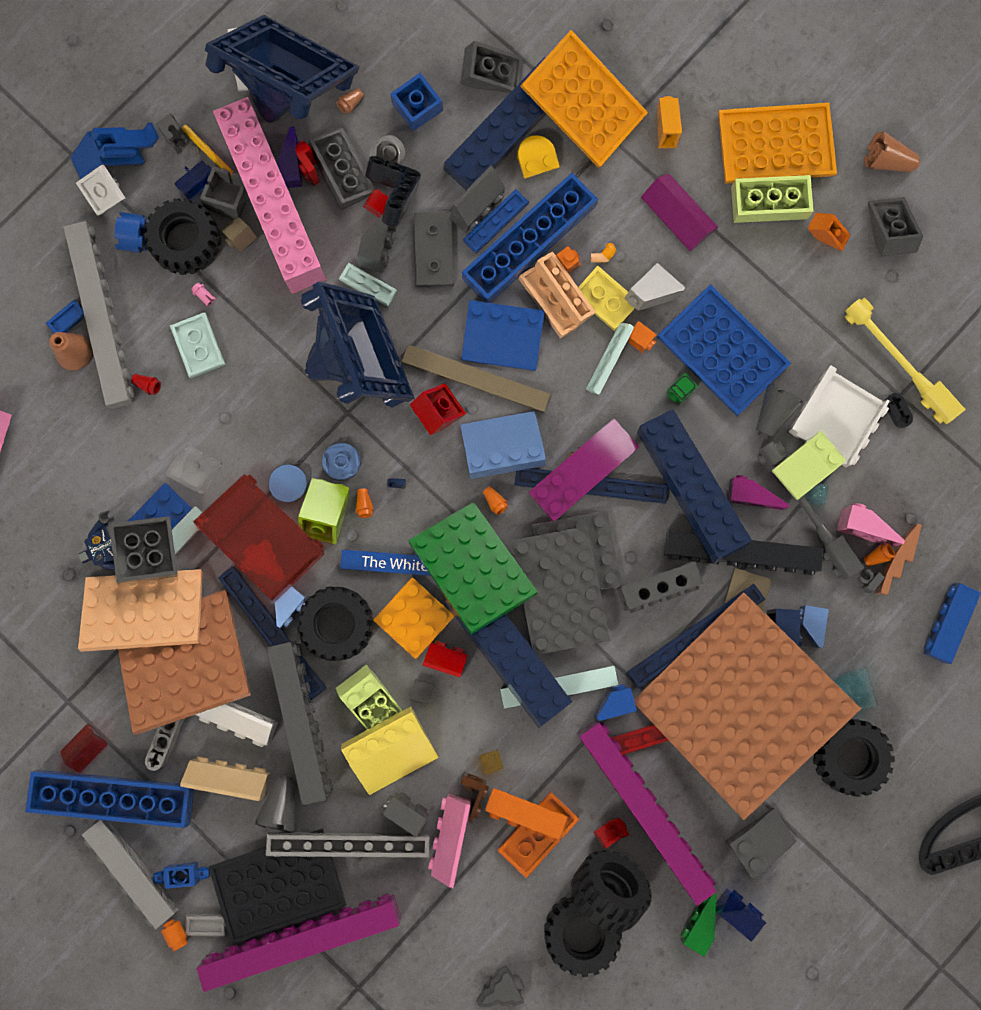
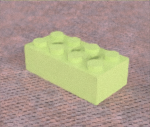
M811 175L735 179L731 186L734 223L808 219L814 212Z

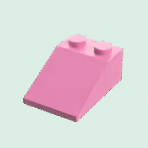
M855 503L841 510L836 531L878 544L889 543L892 547L904 544L905 540L872 510L866 509L865 505Z

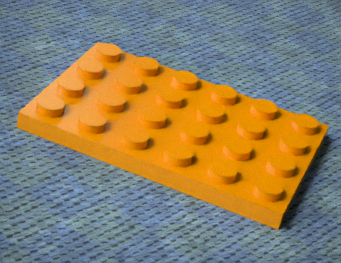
M572 30L562 38L520 86L598 168L603 165L648 113Z
M830 103L719 110L718 120L725 184L733 183L735 179L805 175H811V178L830 177L837 174Z

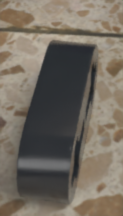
M893 393L886 397L885 401L887 399L890 402L898 400L896 405H891L890 402L887 405L889 408L888 413L893 423L898 428L909 426L913 422V415L902 395ZM901 416H902V417L906 416V418H907V420H905V422H904V421L900 422L899 419L901 418Z

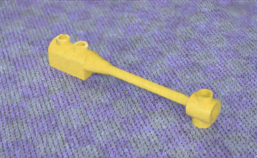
M859 298L845 310L847 315L844 317L851 325L853 323L857 325L864 324L907 371L923 398L920 401L927 410L931 407L935 412L933 417L940 424L942 422L948 424L966 409L941 381L932 384L920 372L918 373L871 321V311L874 307L866 298Z

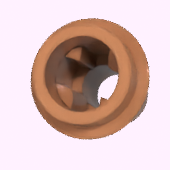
M357 88L340 96L336 104L342 113H351L364 98V94Z

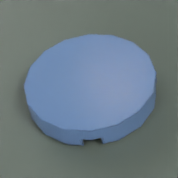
M335 443L325 451L322 457V466L326 474L332 479L346 481L358 472L360 457L357 450L351 445Z
M282 465L271 474L269 489L272 495L281 502H296L306 493L307 478L298 467Z

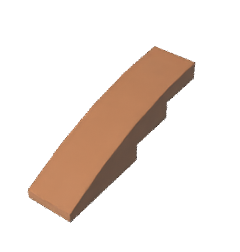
M921 524L912 525L902 537L905 540L904 544L894 548L895 557L891 561L886 562L881 573L885 578L876 588L875 594L888 595L892 579L901 578L904 563L913 562L922 527Z

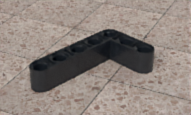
M370 156L365 176L372 181L394 188L386 201L382 222L388 226H397L416 194L421 174L417 170L378 156Z

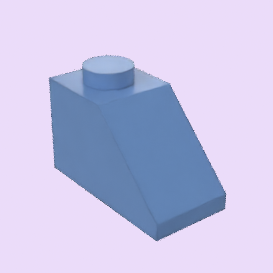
M803 605L798 609L800 610V615L803 616V624L800 628L814 647L823 648L829 609Z

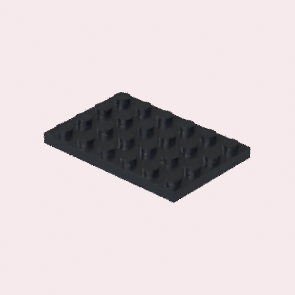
M321 828V829H318V830H315V831H312V832H309V833H325V832H324V829ZM266 847L209 866L231 945L347 905L332 857L266 856Z

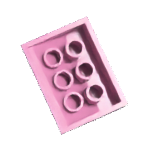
M448 793L447 798L442 800L441 810H444L443 818L439 817L437 829L440 830L439 838L435 837L432 849L436 850L435 858H430L428 869L432 870V877L453 888L471 798Z

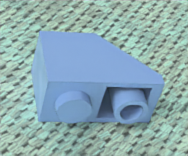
M289 583L275 597L276 622L279 628L290 626L294 621V614L297 611L299 613L302 611L300 609L302 605H305L307 599Z

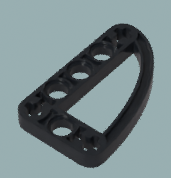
M981 795L973 797L951 809L927 832L919 850V863L924 872L934 875L981 859V837L931 853L936 839L951 823L969 811L981 806ZM966 847H970L972 850V855L969 858L963 856V850ZM948 853H951L954 857L951 864H946L944 861V857ZM929 860L932 862L939 861L941 863V865L938 863L932 865V869L926 866L929 864Z

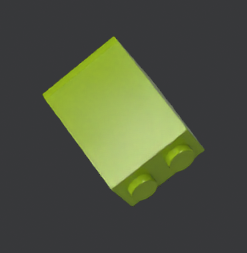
M312 478L298 516L299 535L336 545L349 500V487L343 484L330 483L324 479Z

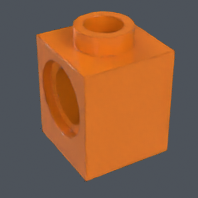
M638 321L627 342L641 353H644L646 349L650 351L656 343L654 339L657 334Z

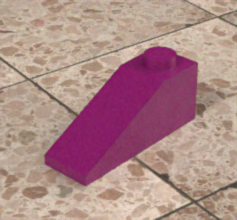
M736 475V478L734 477L730 480L729 503L777 510L789 508V504L754 480L747 479V476Z

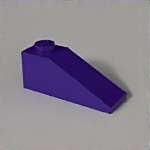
M294 126L290 127L276 162L287 188L303 187L301 170L298 166L300 162L295 150L298 141Z

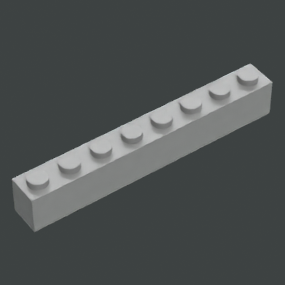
M268 832L266 856L429 857L428 834H417L415 837L412 834Z

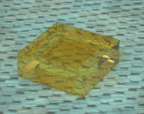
M498 749L479 755L485 775L504 769Z

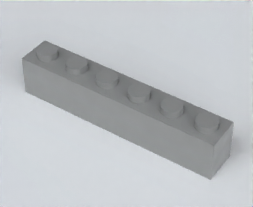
M99 820L82 834L84 843L95 851L97 860L101 864L106 865L109 869V875L120 883L122 892L130 896L133 900V906L144 914L145 921L150 927H154L156 930L179 910L161 885L153 883V875L110 821Z

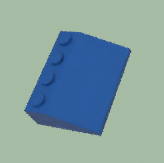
M469 300L461 361L536 371L545 311Z

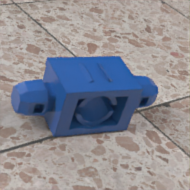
M198 862L168 865L163 868L164 871H158L153 874V883H164L165 889L195 886L199 883V880L210 877V871L208 867H199L198 869ZM178 871H183L185 875L189 873L185 880H181L178 876L174 877Z

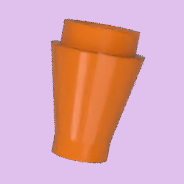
M492 486L487 487L482 492L492 513L499 515L509 507L508 501L495 491Z
M358 489L355 513L358 515V518L373 516L374 508L368 494V489Z
M882 543L865 556L864 561L869 567L891 561L895 557L894 549L889 543Z

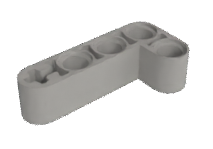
M184 719L175 721L173 729L169 728L168 724L157 728L145 758V766L149 770L155 771L165 767ZM162 737H165L167 739L168 743L166 747H163L160 744V739ZM157 757L159 764L155 765L156 761L153 758Z

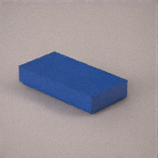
M74 299L48 320L46 325L53 333H67L85 318L83 308Z

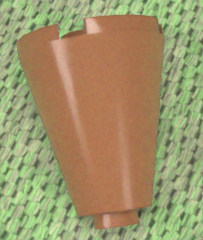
M884 131L876 133L867 148L870 150L869 155H865L864 164L867 168L911 173L919 167L920 159L917 153Z
M56 332L50 337L49 344L55 359L63 368L77 371L84 366L86 367L93 356L92 346L83 335Z

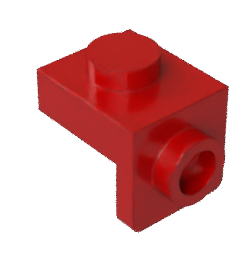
M620 818L610 819L593 831L602 849L608 848L619 839L629 835L626 824Z

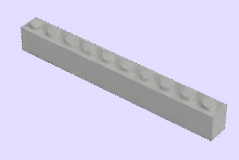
M86 221L64 226L105 405L110 409L133 404L132 397H134V391L129 386L128 379H130V374L124 366L126 357L119 345L122 341L120 334L116 332L115 328L117 320L111 311L113 303L107 295L109 286L102 274L105 270L98 257L101 253L99 246L95 244V229Z

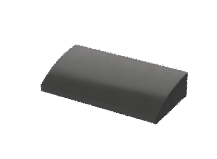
M343 128L309 140L308 145L312 150L315 162L340 210L366 199L375 190L370 179L365 176L366 172Z

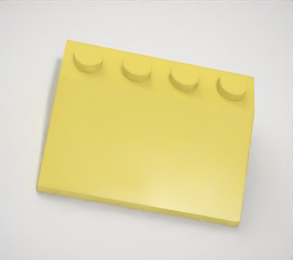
M412 707L401 711L341 745V751L369 795L439 758Z

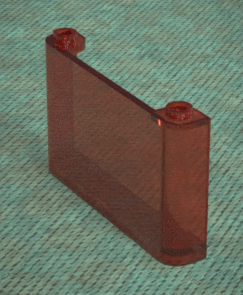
M243 474L205 509L193 523L275 603L325 555L322 550L324 546L319 540H313L280 509L256 485L257 481L250 474L248 476Z

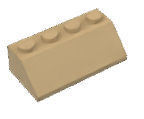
M197 756L196 759L189 761L180 786L260 801L266 797L271 773L266 772L265 768L254 767V770L247 769V765L235 763V766L227 765V761L216 760V762H210L207 757Z

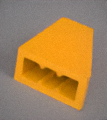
M671 96L659 98L657 105L658 148H677L682 134L678 98Z

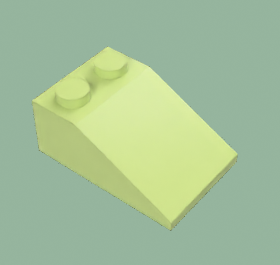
M820 431L775 467L772 472L792 496L798 500L835 471L846 459L823 432Z

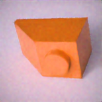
M815 213L808 227V230L815 239L839 251H843L850 237V233L834 214Z

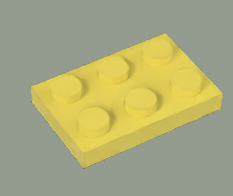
M599 266L578 287L594 309L595 315L614 331L635 309L624 299L628 291Z

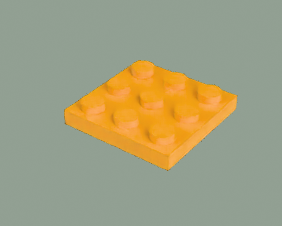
M412 577L373 621L417 659L449 624L454 615Z

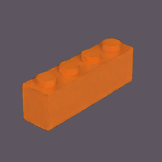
M493 788L485 811L489 812L488 816L500 820V817L508 820L507 824L517 828L520 824L526 827L525 831L534 835L537 832L545 834L544 838L555 842L556 839L561 840L569 818L496 788Z

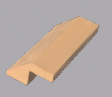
M553 251L537 260L533 268L518 277L539 309L545 311L544 316L560 339L577 329L595 314L594 309Z

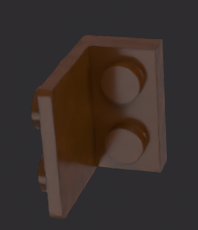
M464 772L461 784L464 785L463 788L475 792V789L478 790L468 821L472 823L474 818L478 819L482 806L479 802L481 799L485 800L489 786L486 785L485 779Z

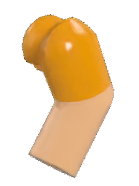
M608 243L601 253H591V263L609 262L616 253L615 245Z

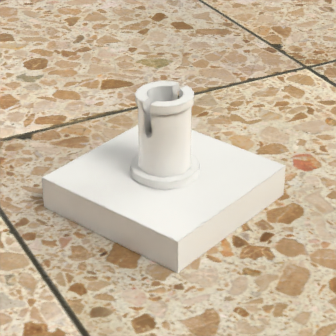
M104 164L76 182L97 216L125 199V196L119 189V183H115L117 180L112 178Z

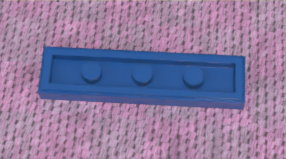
M515 189L463 239V242L477 254L529 204V201Z

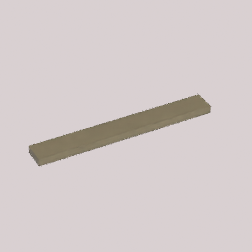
M409 344L402 359L403 364L543 413L550 397L549 393Z

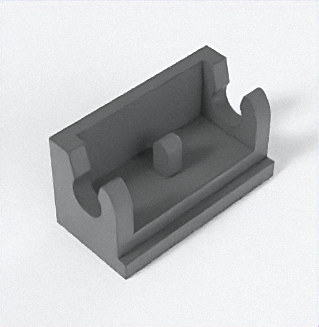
M172 113L156 124L166 141L177 154H180L182 150L177 145V142L183 140L188 145V140L182 134V130Z

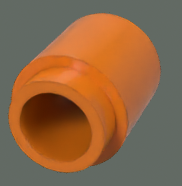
M171 919L163 924L164 928L161 930V933L169 948L176 951L188 943L186 940L187 935L179 920L174 921V919Z

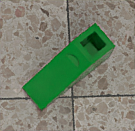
M716 893L703 901L698 909H694L690 917L692 919L690 924L683 928L680 935L682 937L680 940L684 945L705 957L715 938Z

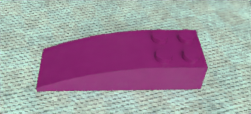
M613 419L529 491L528 494L554 523L635 452L639 446L621 425Z

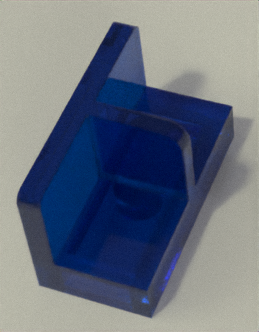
M200 161L190 170L187 166L184 167L187 173L174 183L187 199H192L208 184L207 180L212 168L206 165L204 161Z

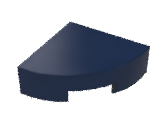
M399 478L387 479V486L389 488L405 489L406 480Z

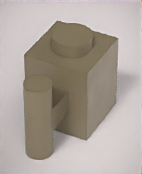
M240 217L232 219L220 230L227 237L225 239L226 243L232 249L236 247L240 252L257 238Z

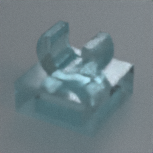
M821 484L814 486L806 493L805 497L808 502L825 505L828 486Z

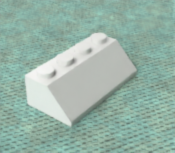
M233 702L195 714L199 716L200 721L210 724L211 721L217 724V728L220 730L228 731L229 729L234 731V735L239 738L245 739L248 737L253 740V744L260 747L271 743L279 722Z

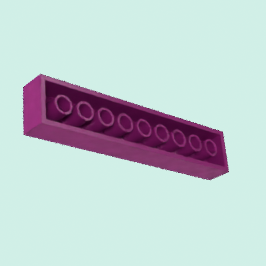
M595 720L578 732V737L690 898L698 906L717 892L713 887L716 884L706 870L702 871L704 866L694 853L690 854L692 848L683 837L679 838L680 831L671 820L667 821L666 818L669 815L660 804L656 805L655 801L657 798L648 787L644 788L643 784H645V781L637 771H632L631 768L634 765L625 754L621 755L620 751L622 748L614 738H609L608 735L611 733L604 723H599Z
M389 893L377 897L378 900L370 902V900L360 902L358 907L351 908V906L342 908L340 913L335 915L330 912L322 915L320 920L313 921V919L302 922V926L295 928L294 925L282 929L283 932L275 934V932L265 934L263 939L256 941V938L245 941V945L237 947V944L225 948V951L218 954V951L207 954L206 958L202 959V962L196 968L203 992L398 927L402 917L395 894L389 896Z

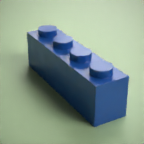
M961 583L949 586L946 591V601L939 608L940 615L938 620L931 627L933 632L924 644L925 651L923 654L944 664H952L981 592Z

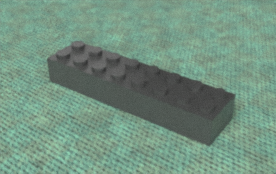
M296 641L267 647L302 805L326 800L331 794L333 786L331 779H327L326 771H328L327 760H323L322 757L324 746L322 740H319L317 735L320 729L318 721H314L313 717L315 706L313 701L310 702L308 694H311L309 682L305 683L304 675L307 672L305 664L301 663L300 660L302 655L301 646Z

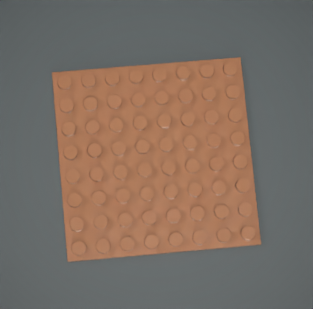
M745 593L740 595L634 699L635 705L743 820L757 809L861 710Z

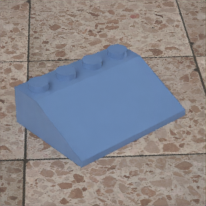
M535 411L460 425L470 479L545 466L546 458Z

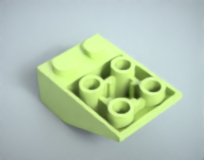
M367 664L336 687L339 698L367 730L403 711Z

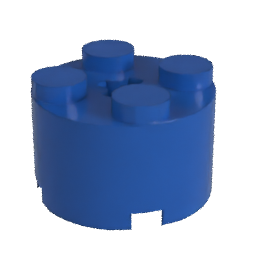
M119 212L121 217L116 219L114 234L119 244H115L116 249L136 253L146 251L147 242L144 240V233L147 232L144 226L146 222L149 223L146 221V217L140 214Z

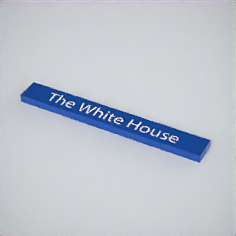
M342 550L340 569L431 576L417 555Z

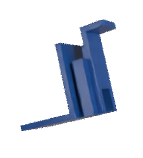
M147 123L142 130H126L125 127L93 128L92 131H87L71 155V160L80 179L103 164L104 166L144 164L145 161L139 149L152 148L159 139L153 123Z

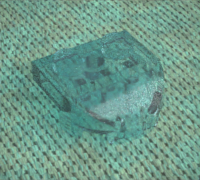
M867 668L845 672L835 679L834 682L861 710L878 706Z

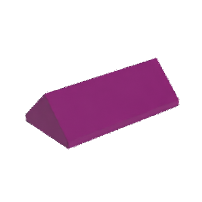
M669 173L658 177L641 196L643 201L690 252L718 229V226Z

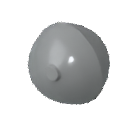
M388 135L377 140L371 147L369 155L402 164L405 159V148L398 138Z

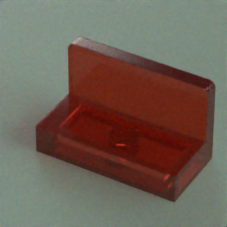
M86 724L60 751V754L66 766L81 773L108 744L106 740L94 733L90 725Z

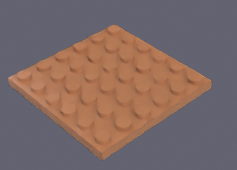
M226 590L201 599L199 643L118 649L132 733L135 735L251 695Z

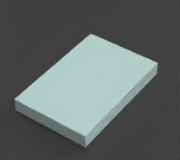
M205 312L170 325L190 379L226 365Z

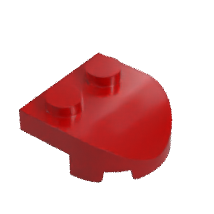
M302 140L295 147L300 162L298 166L302 171L304 179L307 182L310 181L315 186L320 183L313 166L316 162L311 148Z

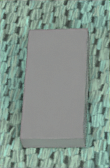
M222 914L186 915L185 933L187 936H226L227 929Z

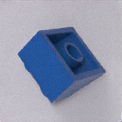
M625 684L612 686V690L607 691L595 712L594 718L597 721L637 711L631 688L625 687Z

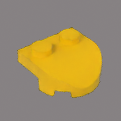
M538 135L529 136L519 145L517 160L519 161L524 179L560 167L555 148L547 138Z

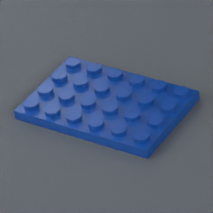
M711 284L657 336L736 416L791 364Z

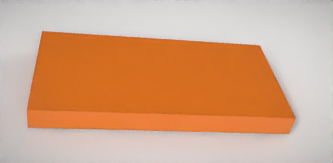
M551 791L538 804L569 817L562 838L580 820ZM519 825L497 851L527 878L561 840L549 841L544 838L545 834L537 832L534 835L525 831V826Z

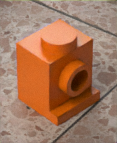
M569 246L556 254V257L568 274L581 266L578 253L574 249L571 250Z

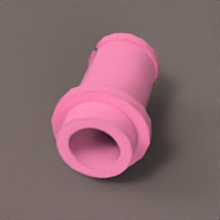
M198 282L191 290L193 295H197L208 307L211 305L210 302L213 304L216 298L204 288V284Z

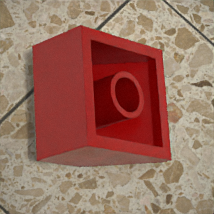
M445 383L422 392L409 404L430 436L444 430L466 415V412Z
M437 640L435 644L430 643L422 666L460 678L468 654H464L465 649L454 646L452 650L446 648V643Z

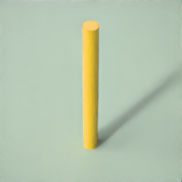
M187 125L181 128L219 168L228 170L230 175H232L234 171Z

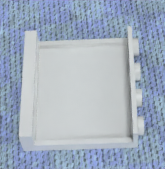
M830 365L820 377L789 428L788 433L806 442L812 436L822 431L846 459L842 466L847 468L850 465H855L859 460L860 455L858 453L861 448L864 449L870 441L868 437L870 433H874L878 428L879 423L877 422L880 417H884L889 409L887 405L890 401L887 399L883 402L835 373L837 369Z

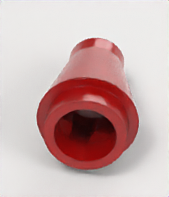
M135 373L131 378V383L148 395H156L160 391L161 382L156 377Z

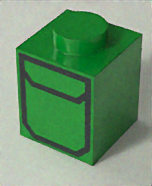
M684 373L666 391L668 393L667 397L671 402L680 405L698 388V385Z

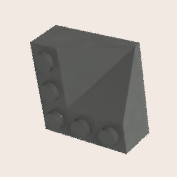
M170 516L109 524L117 583L177 577L178 571Z

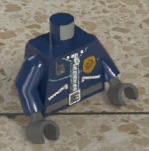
M108 510L99 514V520L95 523L88 534V538L84 541L87 550L78 555L83 564L92 560L96 566L115 571L108 522L114 521V517L108 518V513L110 512Z

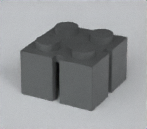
M213 166L207 180L208 184L205 185L200 197L202 206L208 211L237 219L241 217L248 199V193L240 174L232 172V175H230L228 170Z

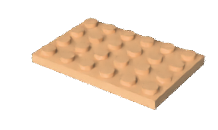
M202 570L178 571L177 577L122 583L116 582V575L86 577L78 649L80 652L199 643Z

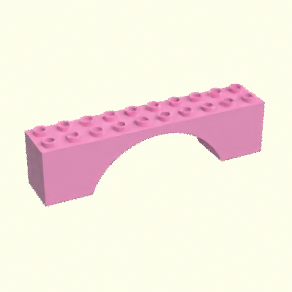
M243 98L214 110L215 118L290 292L293 294L312 286L318 281H325V275L249 98Z

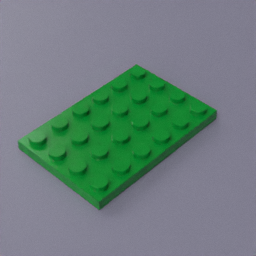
M474 502L408 540L410 546L471 635L538 594V591Z

